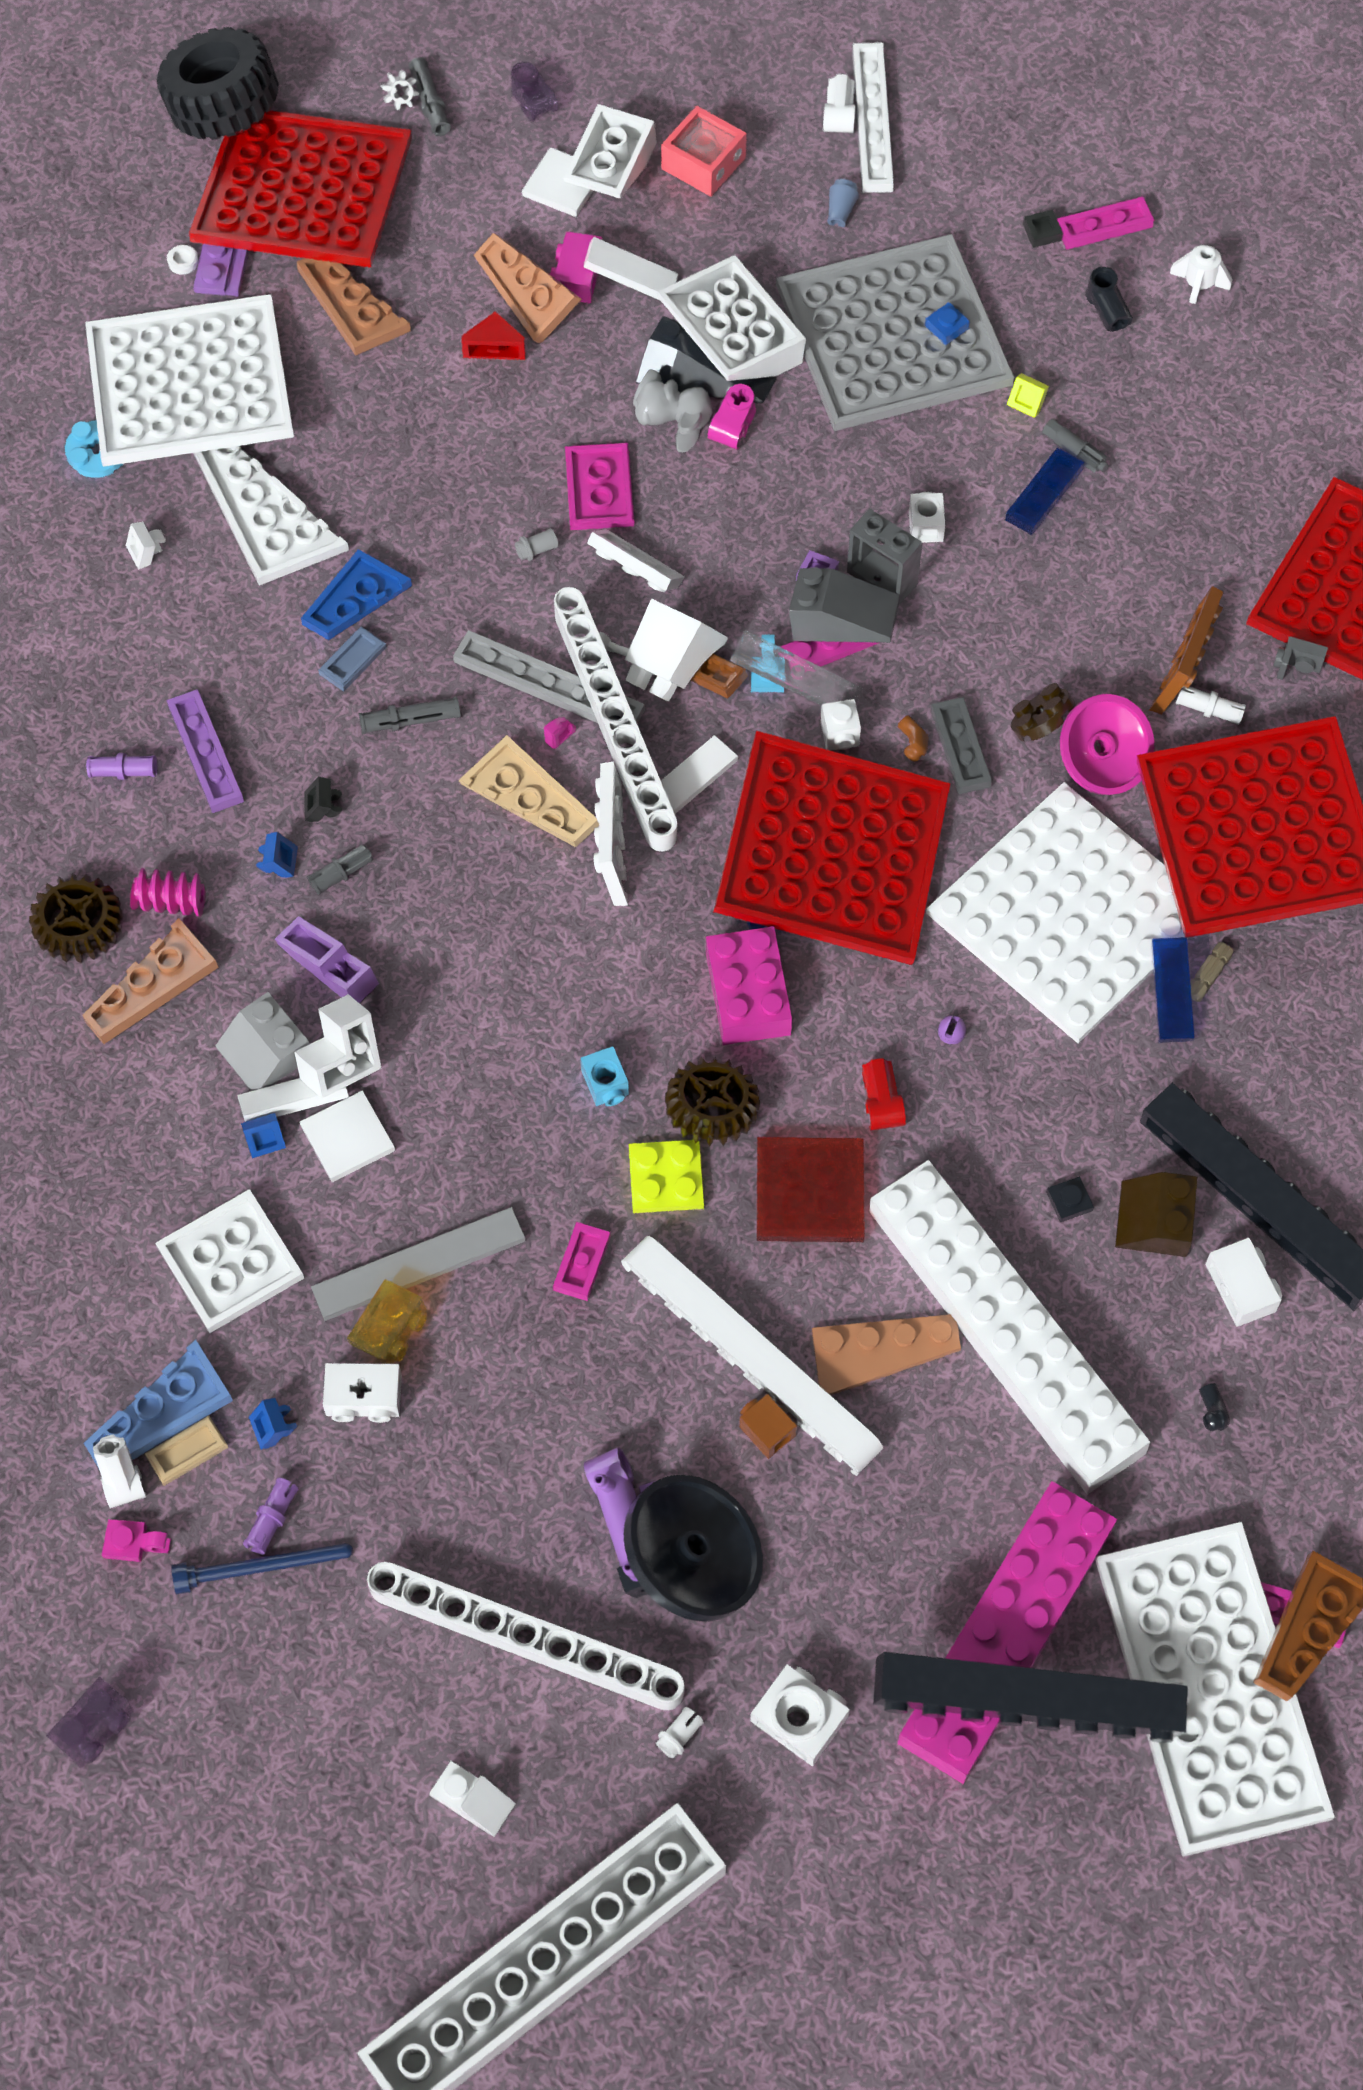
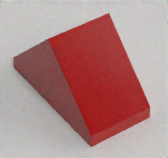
M496 311L462 335L463 358L526 359L525 337Z

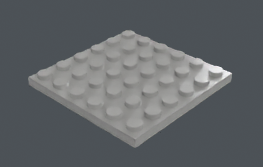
M952 234L776 278V287L787 315L806 338L804 357L834 431L1013 386L1014 376ZM950 302L970 321V325L966 332L945 345L925 327V319Z

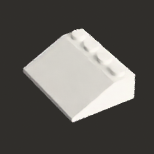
M735 255L657 292V297L727 381L778 376L802 364L806 338Z

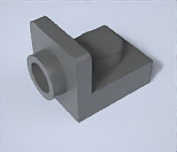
M1289 636L1286 649L1279 647L1273 665L1279 668L1277 679L1283 680L1288 664L1295 666L1302 673H1320L1328 647Z

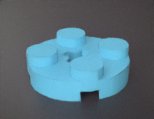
M97 420L82 421L74 424L72 433L68 436L65 443V454L69 464L78 473L86 477H105L114 473L116 469L125 464L103 467L100 451L99 454H93V450L90 447L99 444Z

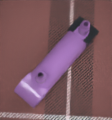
M618 1447L585 1461L584 1470L591 1488L598 1497L621 1566L617 1568L624 1592L634 1598L647 1595V1593L639 1584L630 1568L625 1552L623 1533L626 1515L636 1498V1494L632 1485L633 1473L631 1466L622 1449Z

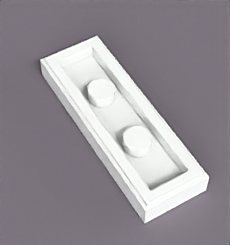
M593 237L589 244L584 268L658 300L660 299L657 297V292L676 283L678 276L676 272Z
M715 735L661 780L674 814L738 761V755ZM646 799L643 801L648 805L657 803V801L653 799Z
M298 1078L237 1096L244 1121L246 1122L272 1113L279 1117L345 1099L348 1097L346 1087L321 1098Z

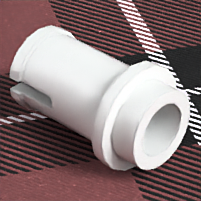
M684 1707L681 1714L666 1732L660 1731L658 1734L660 1739L656 1742L657 1746L671 1758H674L677 1754H683V1746L697 1729L704 1724L701 1717L697 1715L688 1726L685 1725L695 1713L688 1707Z

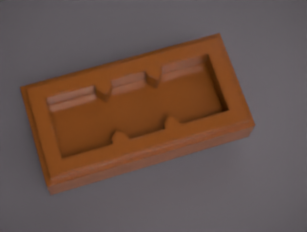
M712 654L696 671L690 681L728 699L747 679L748 674L745 668Z

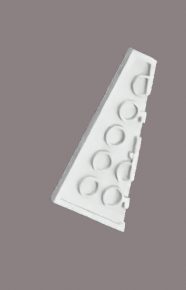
M240 446L193 453L259 586L349 551L348 543L343 538L337 537L330 531L328 525L321 518L317 519L307 510L306 505L275 476H270L262 469V465L255 458L251 459Z

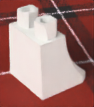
M651 599L625 658L626 661L632 663L625 681L645 690L652 674L657 677L649 692L669 702L677 686L685 689L701 665L715 651L725 646L728 637L690 616Z

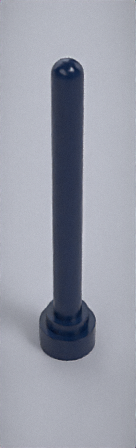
M344 1543L196 1568L195 1565L188 1566L187 1562L171 1565L174 1591L176 1595L189 1593L191 1588L198 1587V1583L345 1559L353 1554V1548L350 1544Z

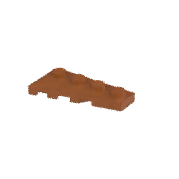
M1212 586L1198 604L1183 636L1184 640L1172 659L1171 663L1173 665L1159 687L1162 691L1152 702L1149 711L1162 715L1183 686L1189 688L1194 681L1198 671L1193 668L1198 666L1206 652L1202 645L1207 644L1215 629L1210 625L1216 622L1223 609L1219 605L1223 591Z
M1315 1551L1308 1554L1253 1683L1279 1698L1289 1701L1320 1664V1661L1340 1639V1636L1362 1611L1363 1578Z

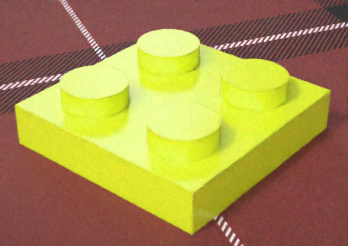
M694 1140L629 1144L633 1213L704 1209L699 1141L696 1144Z

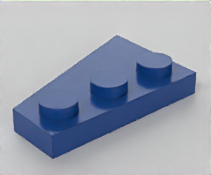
M358 549L301 617L302 625L330 640L412 586L411 579Z

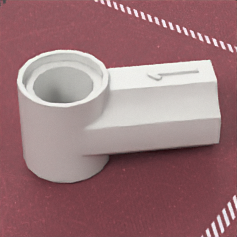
M837 74L834 78L829 79L828 100L825 103L823 132L853 133L855 105H853L854 80H851L848 75Z
M114 1434L102 1437L99 1443L93 1446V1451L102 1475L101 1482L109 1507L113 1508L145 1498L146 1492H144L140 1481L142 1478L137 1465H133L124 1437L119 1438Z

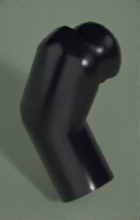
M1216 1383L1203 1386L1199 1389V1392L1208 1411L1203 1416L1204 1426L1209 1431H1216L1217 1429L1222 1431L1230 1423L1223 1398Z

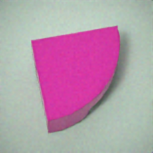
M565 717L552 720L544 726L545 743L551 748L556 749L576 731V726Z

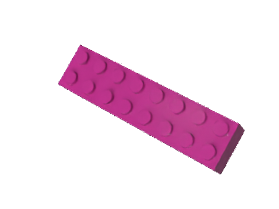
M1051 1481L945 1658L1032 1668L1094 1564L1096 1557L1111 1535L1117 1519ZM914 1709L899 1734L897 1744L964 1785L998 1727L999 1718L984 1717L983 1722H969L961 1720V1714L946 1712V1717L932 1718L923 1716V1710Z

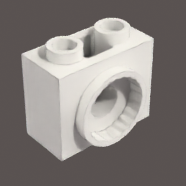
M787 1664L751 1712L750 1721L813 1767L847 1720L850 1709L845 1706L847 1704L846 1700L831 1689L825 1692L815 1685L816 1680L809 1672L801 1667H797L794 1670ZM800 1711L807 1716L808 1722L803 1726L796 1727L788 1722L787 1716L791 1712Z

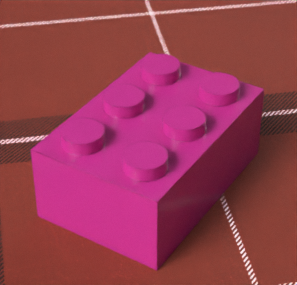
M774 927L706 936V958L722 1045L791 1035L792 1016Z

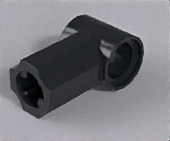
M1103 266L1091 272L1085 295L1089 303L1095 306L1106 331L1115 332L1130 325L1133 317L1117 287V274L1111 268Z

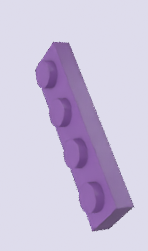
M198 689L166 700L212 813L243 803L242 793Z

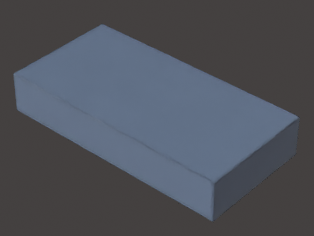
M361 626L318 670L319 675L342 691H345L387 648L386 643Z

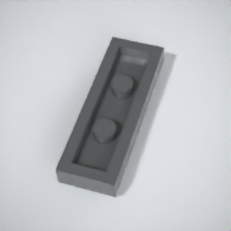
M964 697L931 704V714L958 795L990 788L992 780Z

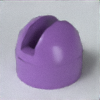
M950 1015L945 1017L938 1027L940 1039L947 1044L961 1042L966 1034V1025L963 1019L958 1016ZM951 1022L956 1023L953 1034H947Z

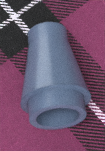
M838 179L829 188V216L827 220L829 225L837 223L839 227L845 226L846 220L859 197L858 187L854 182L847 179Z

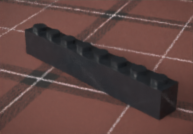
M1172 1082L1144 1108L1140 1123L1351 1310L1355 1311L1363 1303V1249L1357 1244L1356 1239L1351 1233L1344 1229L1340 1230L1330 1221L1328 1214L1321 1207L1313 1206L1308 1202L1295 1184L1284 1181L1275 1173L1271 1163L1263 1158L1259 1159L1252 1153L1247 1143L1241 1137L1228 1132L1222 1126L1219 1118L1212 1112L1203 1110L1187 1090L1179 1089Z
M883 1652L876 1657L873 1704L884 1705V1711L889 1713L905 1714L908 1713V1708L923 1710V1716L932 1718H944L947 1712L961 1714V1720L969 1722H983L984 1717L999 1718V1724L1005 1726H1022V1721L1037 1722V1728L1042 1730H1060V1725L1074 1726V1732L1079 1734H1098V1729L1111 1730L1112 1736L1116 1738L1132 1739L1136 1738V1733L1150 1735V1741L1171 1743L1173 1742V1737L1175 1738L1186 1733L1188 1686Z

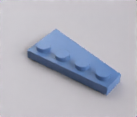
M196 1340L186 1348L187 1352L178 1361H172L162 1370L163 1374L148 1388L146 1386L134 1396L135 1400L125 1410H119L84 1442L97 1467L98 1464L94 1456L93 1446L97 1445L102 1437L112 1434L119 1438L124 1437L131 1458L134 1460L233 1401Z

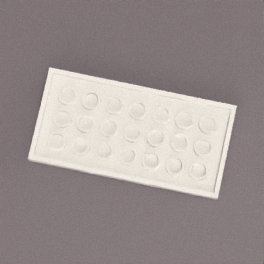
M1242 1522L1097 1556L1095 1561L1130 1679L1188 1686L1186 1733L1175 1738L1173 1737V1742L1171 1743L1150 1741V1735H1147L1182 1856L1333 1820L1335 1817L1296 1694L1289 1701H1285L1253 1683L1276 1629Z

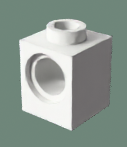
M921 492L910 495V534L922 542H943L945 531L943 493Z

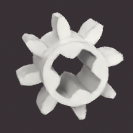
M400 70L399 76L396 77L388 73L387 76L390 80L387 85L382 84L380 86L388 93L383 100L386 103L394 100V106L397 110L404 103L412 107V102L410 101L412 96L419 95V92L412 88L416 79L411 77L406 81V75L403 70ZM398 83L405 86L403 88L405 94L402 97L395 94L397 91L395 86Z

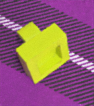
M1021 373L1016 377L1007 405L1035 418L1041 410L1049 386Z

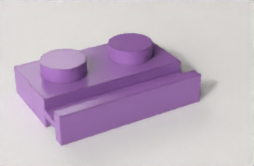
M203 244L194 282V292L239 297L249 250Z

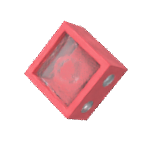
M696 106L661 144L662 170L711 197L745 160L747 133Z

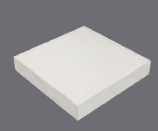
M549 148L524 186L522 195L577 217L594 190L565 182L563 177L573 156Z
M363 1090L300 1121L305 1135L331 1182L395 1151L393 1143Z

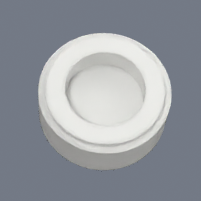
M178 245L172 248L167 255L169 268L177 274L191 273L197 268L199 263L196 250L188 245Z

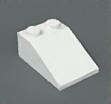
M598 104L563 177L564 181L621 198L644 170L656 146L654 121Z

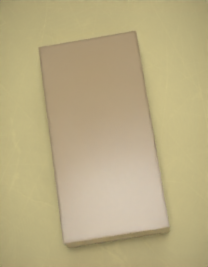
M207 1416L146 1452L145 1455L165 1486L226 1450L228 1445L211 1417Z

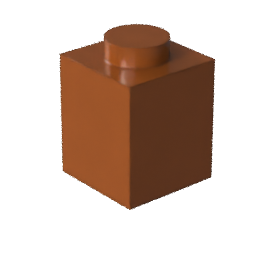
M768 1394L759 1401L757 1398L752 1399L740 1412L739 1428L768 1459L796 1437L797 1425Z

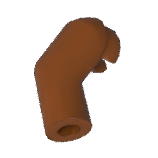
M907 715L899 722L898 728L909 738V745L904 749L905 756L912 762H917L922 755L925 756L928 752L929 737Z

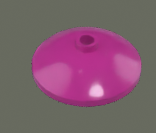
M1113 694L1092 696L1077 704L1066 717L1060 734L1061 757L1070 776L1084 789L1100 795L1123 793L1141 782L1137 755L1154 752L1153 731L1145 714L1130 700ZM1096 741L1101 746L1100 753H1098L1094 748V744Z

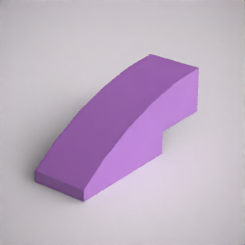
M299 916L275 938V941L281 948L341 998L349 994L360 1003L379 984L370 966L349 954L341 942Z

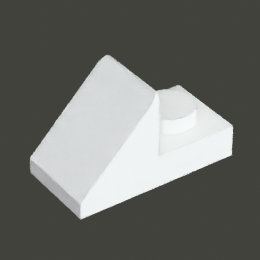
M450 1761L429 1793L431 1797L493 1837L496 1836L516 1805L485 1777L481 1775L477 1778L452 1761Z

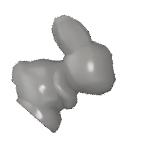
M649 369L644 375L633 401L637 420L644 426L662 425L674 420L678 422L675 438L678 452H687L695 446L699 438L700 428L709 422L713 414L709 395L702 387H693L680 393L677 383L673 379L668 380L664 384L661 382V376L658 371Z

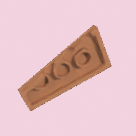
M495 233L474 254L476 260L530 337L537 343L543 342L582 300L508 241Z
M306 258L297 261V270L355 356L410 332V323L407 320L396 316L386 302H380L371 294V290L365 284H359L351 277V272L340 263Z
M180 918L171 925L172 931L163 940L158 938L149 947L151 952L139 964L134 962L126 970L127 976L118 985L112 984L82 1015L86 1024L103 1044L219 968L216 960Z

